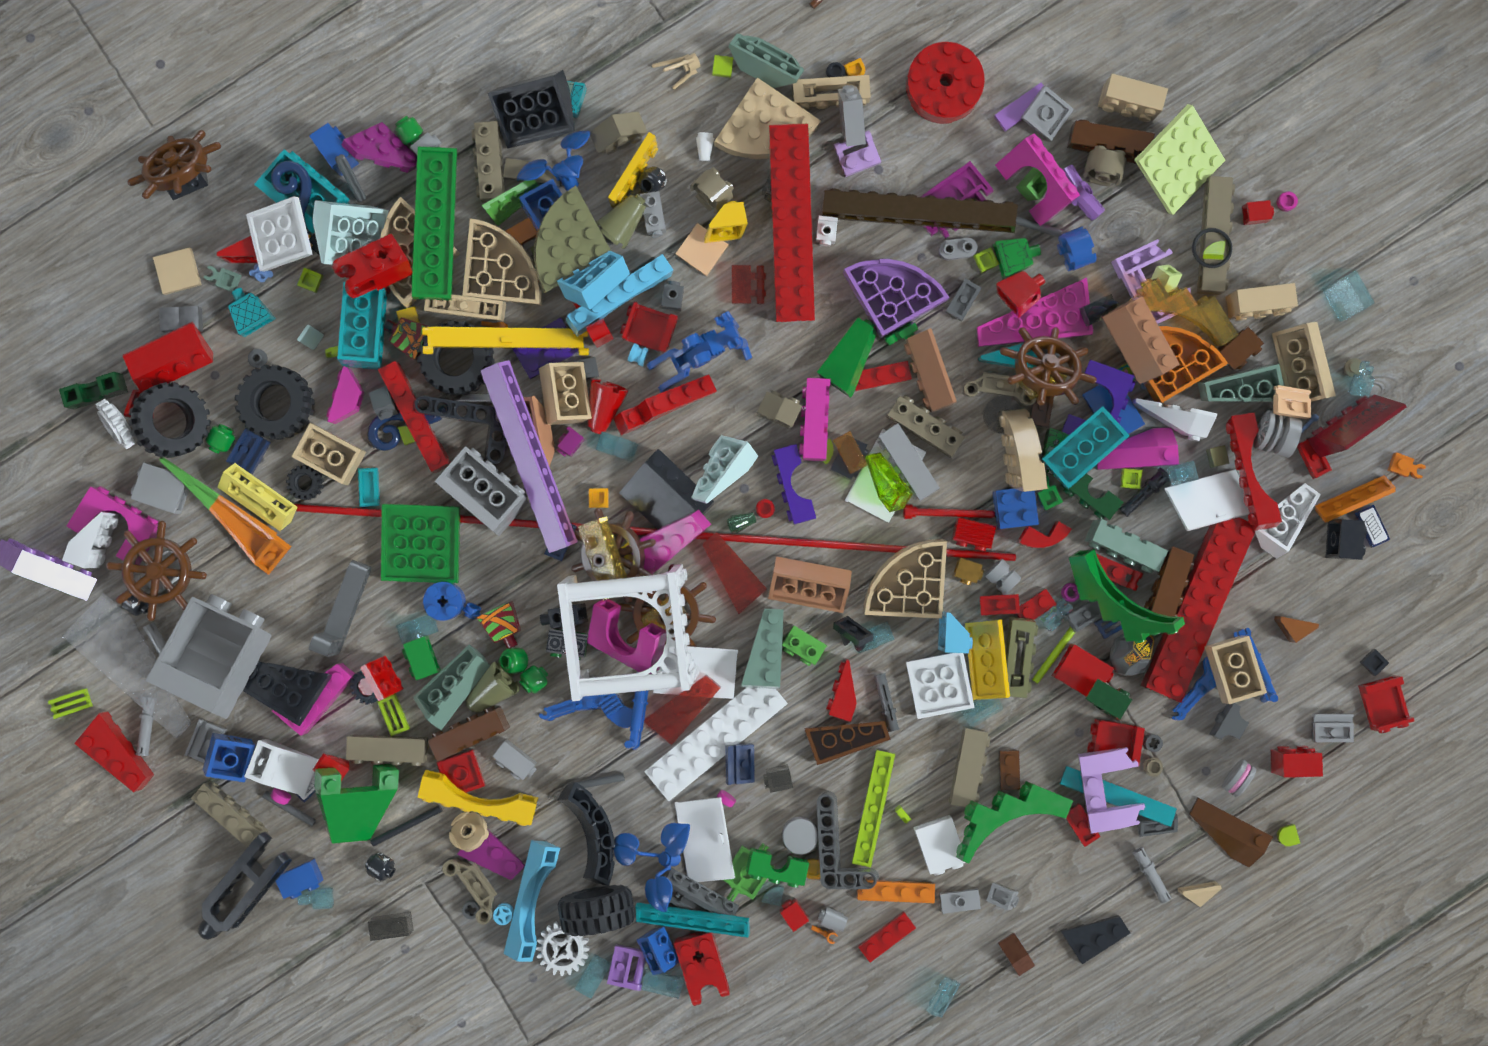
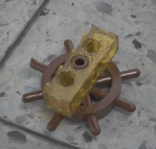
M596 508L594 513L597 520L578 526L579 531L575 530L576 539L583 542L581 551L582 562L571 567L573 572L585 569L593 581L654 575L643 569L645 562L644 549L654 546L656 540L651 538L641 542L638 535L629 528L634 517L632 511L626 513L623 523L620 524L608 523L607 517H604L602 510ZM612 532L618 534L616 540H614ZM625 538L630 546L621 548ZM633 553V562L624 558V556ZM624 567L630 569V572L627 575ZM623 596L626 603L632 602V597Z

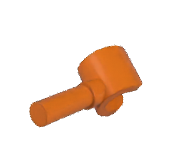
M481 322L482 326L508 328V325L504 322Z
M814 925L811 927V930L825 936L830 944L835 943L832 939H829L830 935L838 937L834 930L825 931Z

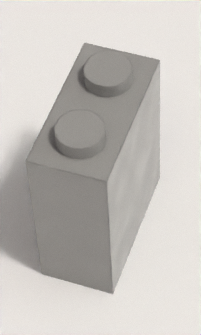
M843 86L842 89H838L841 133L847 147L866 144L862 97L857 86Z
M143 462L137 471V482L131 489V499L174 514H181L189 489L170 470Z

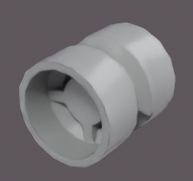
M1000 559L988 570L985 577L991 583H996V588L1005 595L1020 581L1021 576L1015 570L1010 571V566L1003 559Z

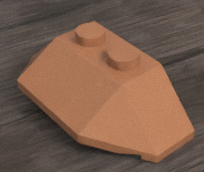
M535 396L523 397L550 467L555 447L551 425H547L545 408Z

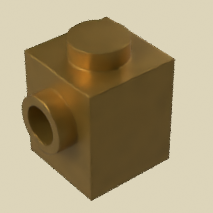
M958 558L952 576L960 578V583L971 586V583H977L978 580L981 581L984 573L983 565Z

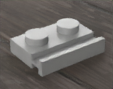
M1312 714L1313 742H1354V723L1352 718L1354 714Z
M202 718L199 719L184 755L204 763L212 733L225 735L227 729L205 721Z

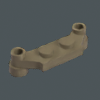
M983 372L980 378L967 382L963 387V392L968 397H974L978 392L1016 397L1025 406L1034 404L1037 398L1035 392L1027 390L1021 382L1009 384L1007 380L1011 376ZM968 387H971L973 389L972 393L968 392ZM1025 396L1029 397V402L1025 401Z
M458 858L448 860L443 864V873L449 877L455 874L460 877L480 906L476 913L477 922L483 925L487 924L493 917L496 891L476 863H466Z

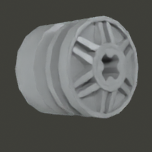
M1267 410L1259 421V431L1254 439V447L1259 450L1263 449L1266 452H1270L1273 449L1275 455L1289 458L1299 443L1302 433V421L1288 416L1283 419L1282 415L1273 414V411Z

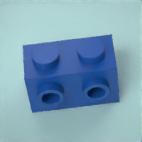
M665 927L652 929L637 939L652 975L665 973L679 963L677 952L670 941Z

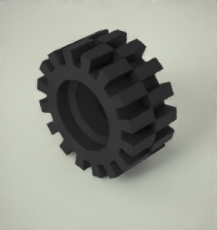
M307 465L296 466L295 469L290 470L291 474L288 473L287 475L289 479L286 480V483H288L286 487L287 490H290L289 493L291 495H294L297 499L311 500V498H316L317 494H321L320 490L324 488V485H322L324 479H322L321 476L323 475ZM308 475L312 480V485L307 490H302L298 485L300 477Z

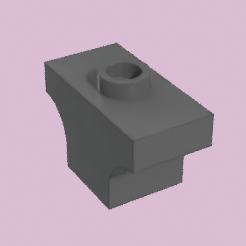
M1236 703L1226 704L1223 711L1217 714L1215 718L1216 723L1209 734L1220 740L1227 735L1240 739L1249 724L1240 716L1241 706Z

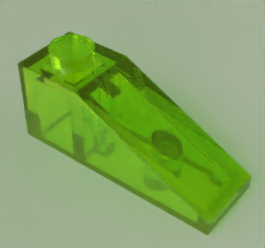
M881 452L866 455L865 459L879 500L889 512L904 509L913 492Z

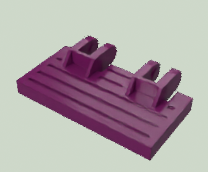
M969 161L921 197L930 195L940 199L953 197L956 200L976 198L978 201L983 202L986 199L980 191L987 197L993 193V188L972 162ZM923 226L931 237L938 231L944 238L949 236L945 228Z

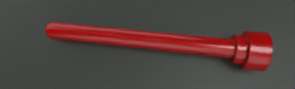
M904 504L903 518L912 519V517L916 518V516L994 518L995 512L991 510L916 508L912 504Z

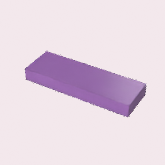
M1039 83L994 115V118L1004 132L1023 120L1021 116L1044 86L1042 83Z

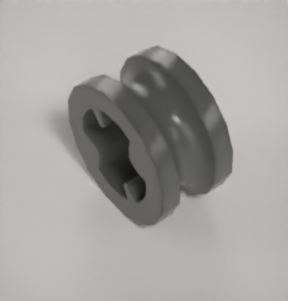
M1149 734L1144 738L1143 743L1147 750L1151 752L1161 750L1163 746L1161 737ZM1152 738L1154 740H1157V743H1155L1154 748L1153 746H1149V743H1151Z
M469 900L463 906L462 913L467 919H474L480 906L475 900ZM469 905H472V908L476 907L474 914H471V911L467 912Z

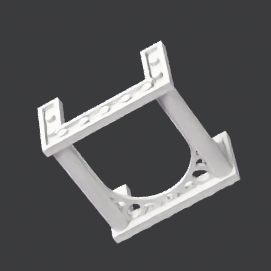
M683 564L674 565L669 572L657 575L577 583L576 575H571L557 584L572 701H580L583 696L681 687V691L690 690L697 676H699L698 664L694 663L691 653L687 651V645L690 644L689 634L685 633L687 616L683 614L682 606H685L684 594L680 593V588L687 580V570L683 569ZM652 591H657L653 598L648 597L647 593L653 594ZM663 593L668 594V603L663 606L658 605L657 598ZM629 596L642 599L651 604L661 615L667 631L664 652L652 667L634 674L589 678L588 669L580 670L572 610L573 601ZM671 605L669 613L672 614L670 616H667L665 613V609H667ZM669 629H674V633H670ZM671 646H674V647H675V648H674V652H675L677 655H675V654H673V653H670V647H671ZM670 657L674 659L677 663V668L671 669L667 667L664 662L665 658ZM661 666L666 673H662V671L657 672V667Z

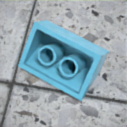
M943 611L942 619L939 618L938 650L948 653H969V649H972L973 639L970 637V633L951 613Z

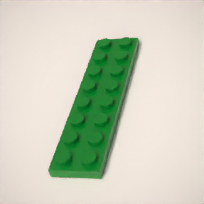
M418 146L412 299L452 300L457 148Z

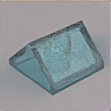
M1356 270L1322 288L1340 322L1375 303Z

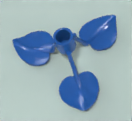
M576 131L565 136L560 144L567 152L565 160L557 163L553 168L547 165L545 159L533 160L520 170L517 175V181L537 179L545 173V170H548L556 177L557 181L562 182L566 191L575 185L578 187L579 182L577 178L580 175L583 158L579 155L571 156L570 152L572 149H579L587 142L590 137V131Z
M670 823L663 828L661 843L666 848L661 854L637 851L639 840L630 833L619 834L614 839V855L621 865L629 866L634 863L636 855L658 857L659 863L665 867L655 875V879L647 880L645 885V895L648 902L661 912H667L673 892L671 881L661 875L667 870H671V866L679 865L681 861L680 855L688 841L690 824Z

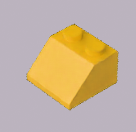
M730 201L723 205L710 222L704 243L742 239L748 224L743 202Z

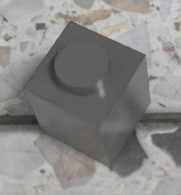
M387 386L369 392L373 410L380 420L399 414Z

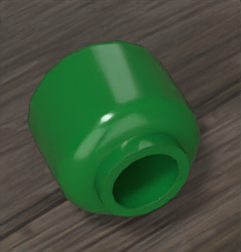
M405 116L395 123L396 128L394 132L404 145L409 143L413 145L423 134L422 127L414 117L409 118Z
M219 424L218 426L211 427L205 441L209 445V450L219 454L220 451L227 452L230 449L235 436L231 428Z
M508 648L503 651L499 659L500 666L506 673H521L525 671L529 661L527 653L522 648Z
M532 665L521 673L519 683L528 694L530 692L536 694L548 684L546 678L548 673L542 666L538 668Z

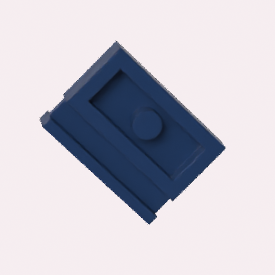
M245 428L226 462L231 465L236 463L253 475L271 442Z
M754 744L725 745L726 784L755 783Z

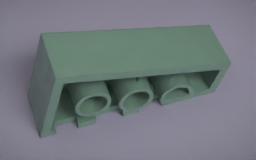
M1103 519L1093 520L1084 540L1089 543V547L1096 550L1104 549L1107 555L1117 558V556L1124 558L1123 562L1129 565L1142 566L1141 570L1152 574V572L1160 571L1168 550L1149 541H1141L1139 536L1132 533H1123L1122 528L1116 525H1106L1107 521Z
M764 609L741 687L780 689L783 609Z
M470 644L413 697L427 721L440 730L447 724L490 666L485 657Z

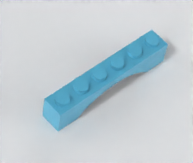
M660 255L626 277L590 310L581 306L568 314L566 318L567 324L578 337L587 331V326L604 318L633 297L671 277L673 268L664 255Z
M531 840L504 949V954L517 962H532L537 945L534 923L537 898L545 879L556 867L560 851L559 847L547 841Z

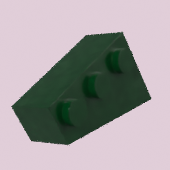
M1097 679L1086 697V700L1090 701L1096 708L1115 720H1121L1133 699L1129 698L1130 693L1121 688L1114 689Z

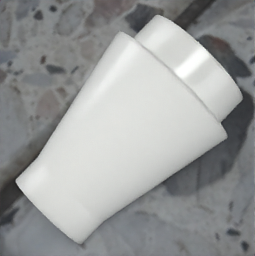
M700 132L698 137H696L700 161H710L715 139L713 138V133Z

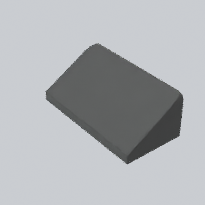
M1176 813L1171 827L1139 815L1137 817V820L1140 821L1137 825L1139 837L1178 832V816Z

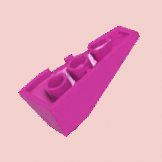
M1153 428L1125 439L1097 464V470L1178 465V444L1172 428Z

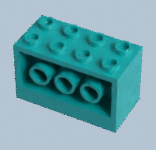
M283 149L254 185L276 203L291 197L299 198L301 182L296 173L288 171L283 173L280 178V182L284 186L289 184L290 177L293 176L297 179V188L291 194L279 193L272 185L271 175L273 169L284 161H293L302 165L308 172L312 184L311 197L305 212V223L307 229L314 234L313 213L315 200L349 204L348 201L350 199L308 163L304 162L293 151L288 153Z
M343 282L337 359L342 367L378 370L382 368L385 333L383 328L387 307L385 288L378 291L374 289L364 295L352 298L345 291L346 282Z
M1102 406L1041 461L1066 489H1069L1130 435Z

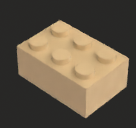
M1111 74L1103 85L1098 107H1101L1106 112L1116 111L1125 117L1134 116L1143 122H1150L1162 112L1168 88Z
M1295 283L1241 289L1226 296L1228 318H1235V321L1247 320V318L1253 316L1254 319H1260L1273 314V317L1283 316L1285 313L1292 312L1291 309L1298 306Z
M584 362L548 363L539 368L547 425L582 423L592 419Z
M310 423L292 457L343 485H349L366 451Z
M1241 635L1205 646L1222 703L1232 704L1267 693L1249 636Z

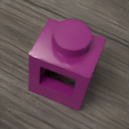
M568 426L566 429L569 432L567 434L564 433L559 438L558 442L560 444L556 449L564 457L567 454L572 457L585 441L584 437Z

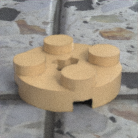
M475 812L459 814L452 821L451 826L453 827L451 832H449L451 843L456 848L465 852L478 848L489 835L485 819ZM468 827L472 829L471 833L465 836L466 829Z

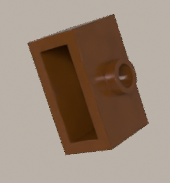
M1244 327L1219 352L1232 370L1236 368L1240 370L1248 363L1246 359L1251 355L1253 357L1262 350L1261 346L1264 342L1249 327Z

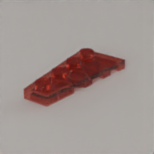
M717 532L702 544L737 613L740 614L767 588Z
M706 674L696 681L690 690L681 692L655 712L648 715L644 723L669 744L673 745L721 686Z

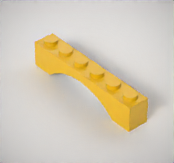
M425 770L417 798H421L424 802L441 803L444 807L453 806L460 808L464 812L474 811L478 812L481 816H494L501 821L510 820L521 826L532 824L539 798L523 793L502 799L478 798L457 788L445 774Z

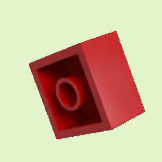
M1305 745L1296 746V749L1289 748V746H1277V749H1271V773L1281 777H1323L1322 753L1315 751V748H1308Z

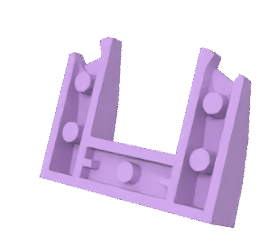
M1158 239L1111 262L1118 278H1122L1131 299L1142 296L1157 324L1191 308V306H1185V295L1191 294L1190 288L1157 303L1141 269L1173 253L1170 249L1164 252L1157 247Z
M1127 747L1078 754L1091 833L1121 829L1140 823L1137 817L1139 811L1144 810V803L1110 808L1106 806L1102 773L1139 766L1136 759L1131 761L1127 756Z

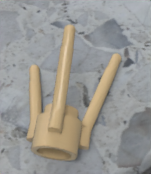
M695 53L652 64V68L673 64L663 68L664 72L683 66L685 72L689 71L672 86L673 89H676L689 77L696 74V69L701 67Z

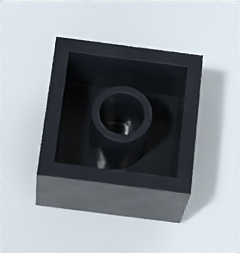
M1347 519L1329 521L1327 525L1325 558L1363 560L1366 552L1364 537L1367 534L1365 521Z

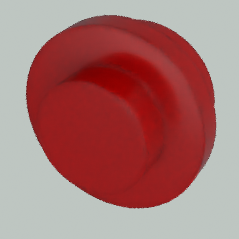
M762 499L756 505V513L762 518L771 517L775 511L773 502L768 499Z

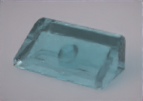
M998 698L973 700L975 708L961 710V713L970 728H973L1002 711L1003 706Z

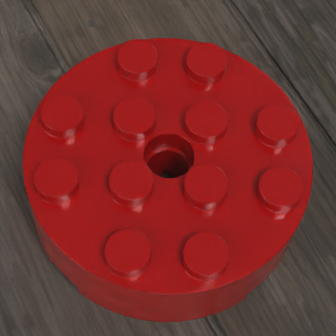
M938 42L927 46L914 58L906 78V94L912 108L922 118L938 124H949L965 118L975 108L982 95L985 82L983 67L977 56L961 44ZM946 80L949 86H943L940 82Z

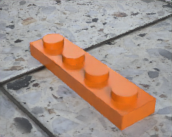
M1383 475L1315 505V511L1326 523L1396 492V487Z
M866 880V881L869 882V883H872L874 880ZM878 880L871 889H857V900L935 903V883Z

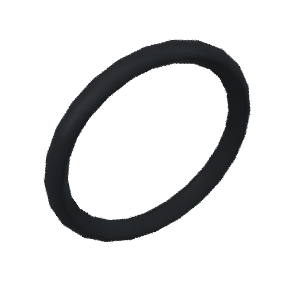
M1207 228L1195 236L1192 243V253L1200 265L1207 268H1218L1230 259L1232 242L1224 231L1217 228ZM1216 232L1226 239L1228 254L1222 262L1207 264L1198 257L1196 244L1198 239L1205 233Z

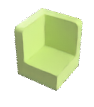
M1170 265L1156 266L1148 285L1160 296L1170 295L1175 292L1182 274Z

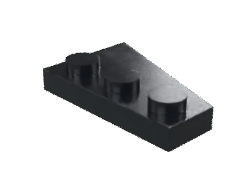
M1119 915L1098 920L1094 923L1060 930L1081 964L1089 961L1130 934V931Z

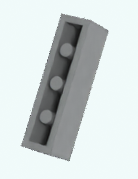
M899 424L894 425L879 435L880 441H878L880 448L883 452L887 450L889 453V462L893 467H898L901 472L898 475L904 484L907 482L911 489L908 491L914 500L918 499L921 502L940 489Z

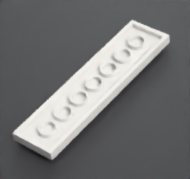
M746 687L644 772L665 798L670 801L725 756V745L731 746L741 743L788 703L776 689Z

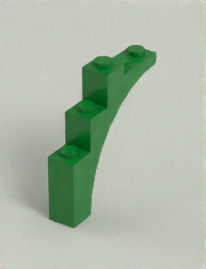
M1095 549L1079 550L1068 557L1080 599L1089 600V602L1098 601L1103 621H1120L1126 642L1142 643L1146 641L1148 636L1164 632L1175 634L1185 625L1183 617L1154 613L1128 599L1106 575L1098 560Z
M1025 781V784L1020 788L1019 799L998 790V793L993 797L992 808L971 800L964 811V819L970 821V823L964 830V838L957 847L956 857L969 864L985 838L995 829L1015 818L1032 814H1049L1066 819L1073 800L1028 781Z

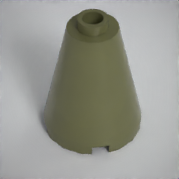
M631 194L596 222L597 226L600 225L602 227L601 233L614 244H623L621 248L625 249L646 209L644 204L646 201L638 194L636 196Z
M493 662L466 698L468 709L479 713L517 694L520 686L518 681H513L512 677L514 674L506 673L501 668L499 662L497 664Z

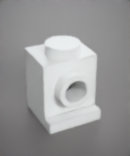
M818 217L816 242L820 243L821 246L835 244L838 218ZM824 228H829V229H830V233H829V234L824 233L823 229H824Z

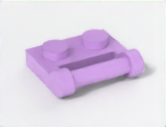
M869 130L865 132V140L868 147L844 156L843 150L854 146L847 147L845 142L833 144L845 177L881 164Z

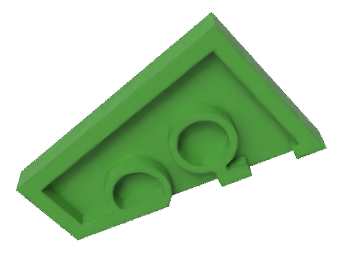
M535 180L524 181L486 202L482 207L496 225L499 226L522 207L519 197L539 185Z

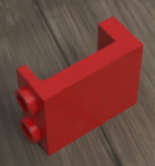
M634 301L633 306L629 305L626 316H628L627 323H623L620 334H622V339L664 354L668 351L678 322V316L642 306Z
M1071 643L1051 676L1087 697L1097 679L1104 683L1110 682L1114 675L1112 673L1114 668Z
M1393 675L1358 685L1371 730L1387 733L1391 731L1390 728L1408 727L1409 723L1415 721L1414 717L1409 716L1401 689V685L1404 684L1402 676Z
M1095 719L1090 728L1092 741L1088 743L1087 753L1127 747V756L1131 761L1136 759L1139 765L1145 728Z

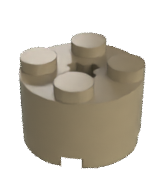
M1095 146V149L1088 153L1083 177H1089V182L1101 186H1110L1111 183H1116L1115 186L1120 185L1127 161L1125 152L1121 150L1111 151L1106 150L1103 146Z
M714 167L705 170L690 185L691 191L695 190L697 192L695 196L697 200L707 210L711 211L714 209V214H717L723 205L733 198L732 190L734 188L732 184L724 181Z

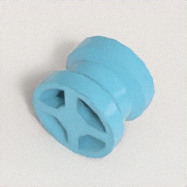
M634 343L628 361L637 362L639 366H643L649 349L646 347L640 348L638 344Z
M508 903L499 904L493 913L494 921L499 925L508 924L513 917V907Z

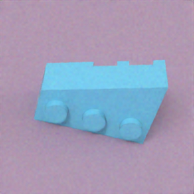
M608 251L589 262L590 266L581 271L579 269L573 271L574 275L566 280H563V278L557 280L564 297L590 310L630 274L623 256Z

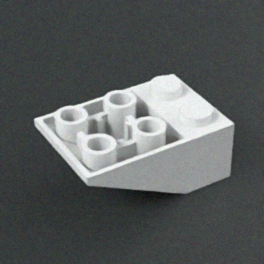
M100 512L68 542L62 561L82 568H100L105 561V551L112 542V532L118 525L119 520L117 518L119 514Z
M269 739L258 740L245 777L264 785L306 796L314 775L312 769L319 759Z

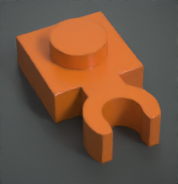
M1396 452L1393 453L1387 471L1403 477H1408L1410 473L1413 478L1420 479L1423 476L1417 474V469H1425L1426 466L1423 464L1414 465L1413 458Z

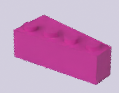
M807 378V385L802 389V398H806V406H802L801 417H805V425H801L800 436H804V444H800L799 455H803V460L826 461L830 379Z
M697 510L640 538L641 542L651 538L656 540L654 546L644 549L645 562L643 568L654 574L706 530L711 523L700 510Z
M343 663L336 664L325 672L332 675L301 726L296 725L274 710L272 712L300 736L307 734L351 683V679L354 678L353 675L355 673Z

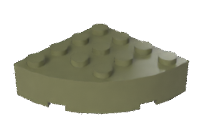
M576 185L562 194L550 206L536 233L534 264L537 279L543 293L558 286L557 280L561 278L566 280L574 275L573 271L577 269L581 271L590 266L589 262L611 251Z

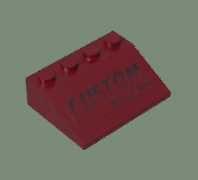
M1375 394L1369 397L1364 395L1355 401L1357 404L1353 407L1350 405L1341 410L1342 414L1339 417L1334 416L1327 420L1326 426L1314 429L1311 432L1312 436L1307 438V440L1319 455V458L1345 451L1407 408L1404 403Z

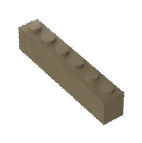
M1209 176L1204 182L1201 231L1207 228H1217L1224 231L1228 236L1231 233L1232 222L1230 221V214L1233 213L1234 204L1231 203L1235 192L1233 177ZM1208 232L1201 236L1199 258L1203 262L1218 264L1223 261L1219 259H1203L1204 250L1209 245L1219 241H1225L1223 260L1226 258L1228 243L1221 234ZM1230 260L1218 268H1207L1199 264L1197 293L1214 295L1224 293L1229 284L1226 273L1230 267Z

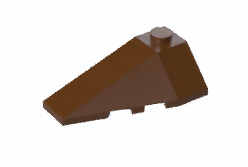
M1198 797L1189 813L1232 859L1247 867H1251L1265 854L1273 836Z

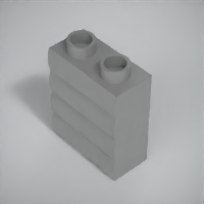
M213 594L209 596L206 603L192 597L146 681L227 719L246 686L249 676L254 671L261 654L270 641L271 634L260 629L265 619L243 609L239 618L228 613L232 604Z

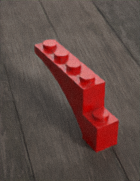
M708 374L647 398L637 406L620 412L613 420L620 435H624L668 413L712 395L717 390Z

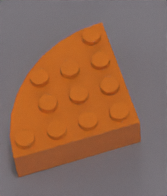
M1159 326L1180 365L1143 384L1154 402L1163 403L1224 367L1228 362L1212 344L1210 345L1199 335L1182 328Z

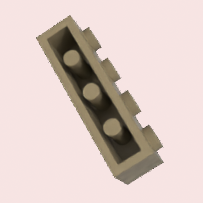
M497 121L474 123V129L471 130L472 140L476 142V148H473L474 160H477V167L474 168L475 178L479 181V186H476L477 198L480 197L483 203L505 192L501 135Z
M899 396L886 417L949 458L953 457L965 438L961 435L963 432L956 427L951 429L945 425L946 421L938 416L934 418L929 415L930 411L923 406L918 408L909 397Z
M209 781L204 783L191 797L195 803L246 847L259 834L269 831L262 822L252 817L247 809L236 803L235 799L221 790V787L215 782Z

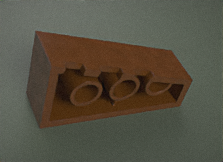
M1174 546L1168 549L1160 571L1157 572L1160 578H1157L1151 587L1153 595L1146 601L1145 609L1154 613L1177 617V607L1183 601L1182 591L1188 585L1189 579H1187V576L1194 566L1192 561L1194 554Z
M884 721L804 728L817 766L891 740Z

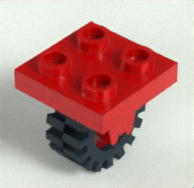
M386 655L361 666V671L354 674V678L350 681L354 683L350 685V689H354L351 692L352 695L356 694L355 699H360V703H365V705L381 701L404 689L400 678L397 677Z

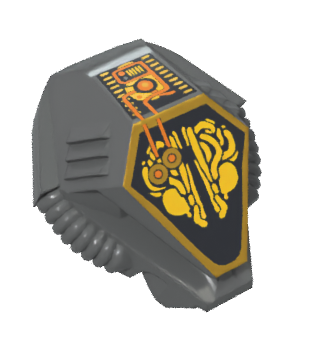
M1124 634L1118 636L1114 640L1110 651V663L1115 672L1124 676L1146 672L1152 660L1151 654L1155 642L1153 636H1148L1146 641L1142 643L1126 642Z

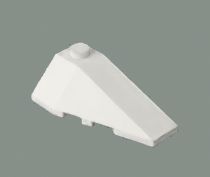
M1137 398L1132 400L1135 407L1181 435L1188 436V440L1199 442L1200 439L1207 438L1217 417L1216 413L1191 408V410L1185 409L1183 411L1177 405L1162 407L1163 404L1160 402Z
M1305 483L1280 502L1278 507L1282 522L1275 528L1255 530L1261 548L1276 559L1288 553L1321 494Z

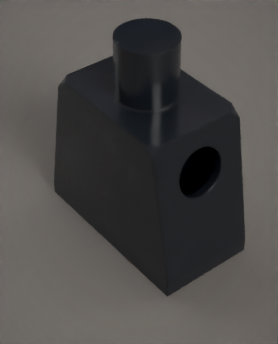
M586 604L572 605L574 625L588 622ZM560 607L548 609V613L541 614V625H550V628L562 627Z

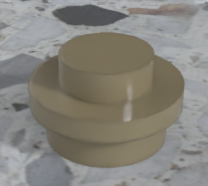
M1357 358L1349 359L1344 365V371L1349 377H1358L1364 371V364Z
M1150 757L1145 760L1143 769L1147 775L1155 777L1161 774L1163 764L1158 758Z

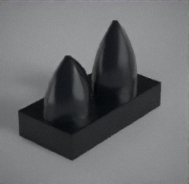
M1112 294L1079 308L1085 325L1089 326L1102 320L1104 315L1117 308L1119 302L1114 300Z
M849 616L833 622V629L840 633L844 646L848 645L851 641L856 651L860 652L867 643L873 641L874 634Z

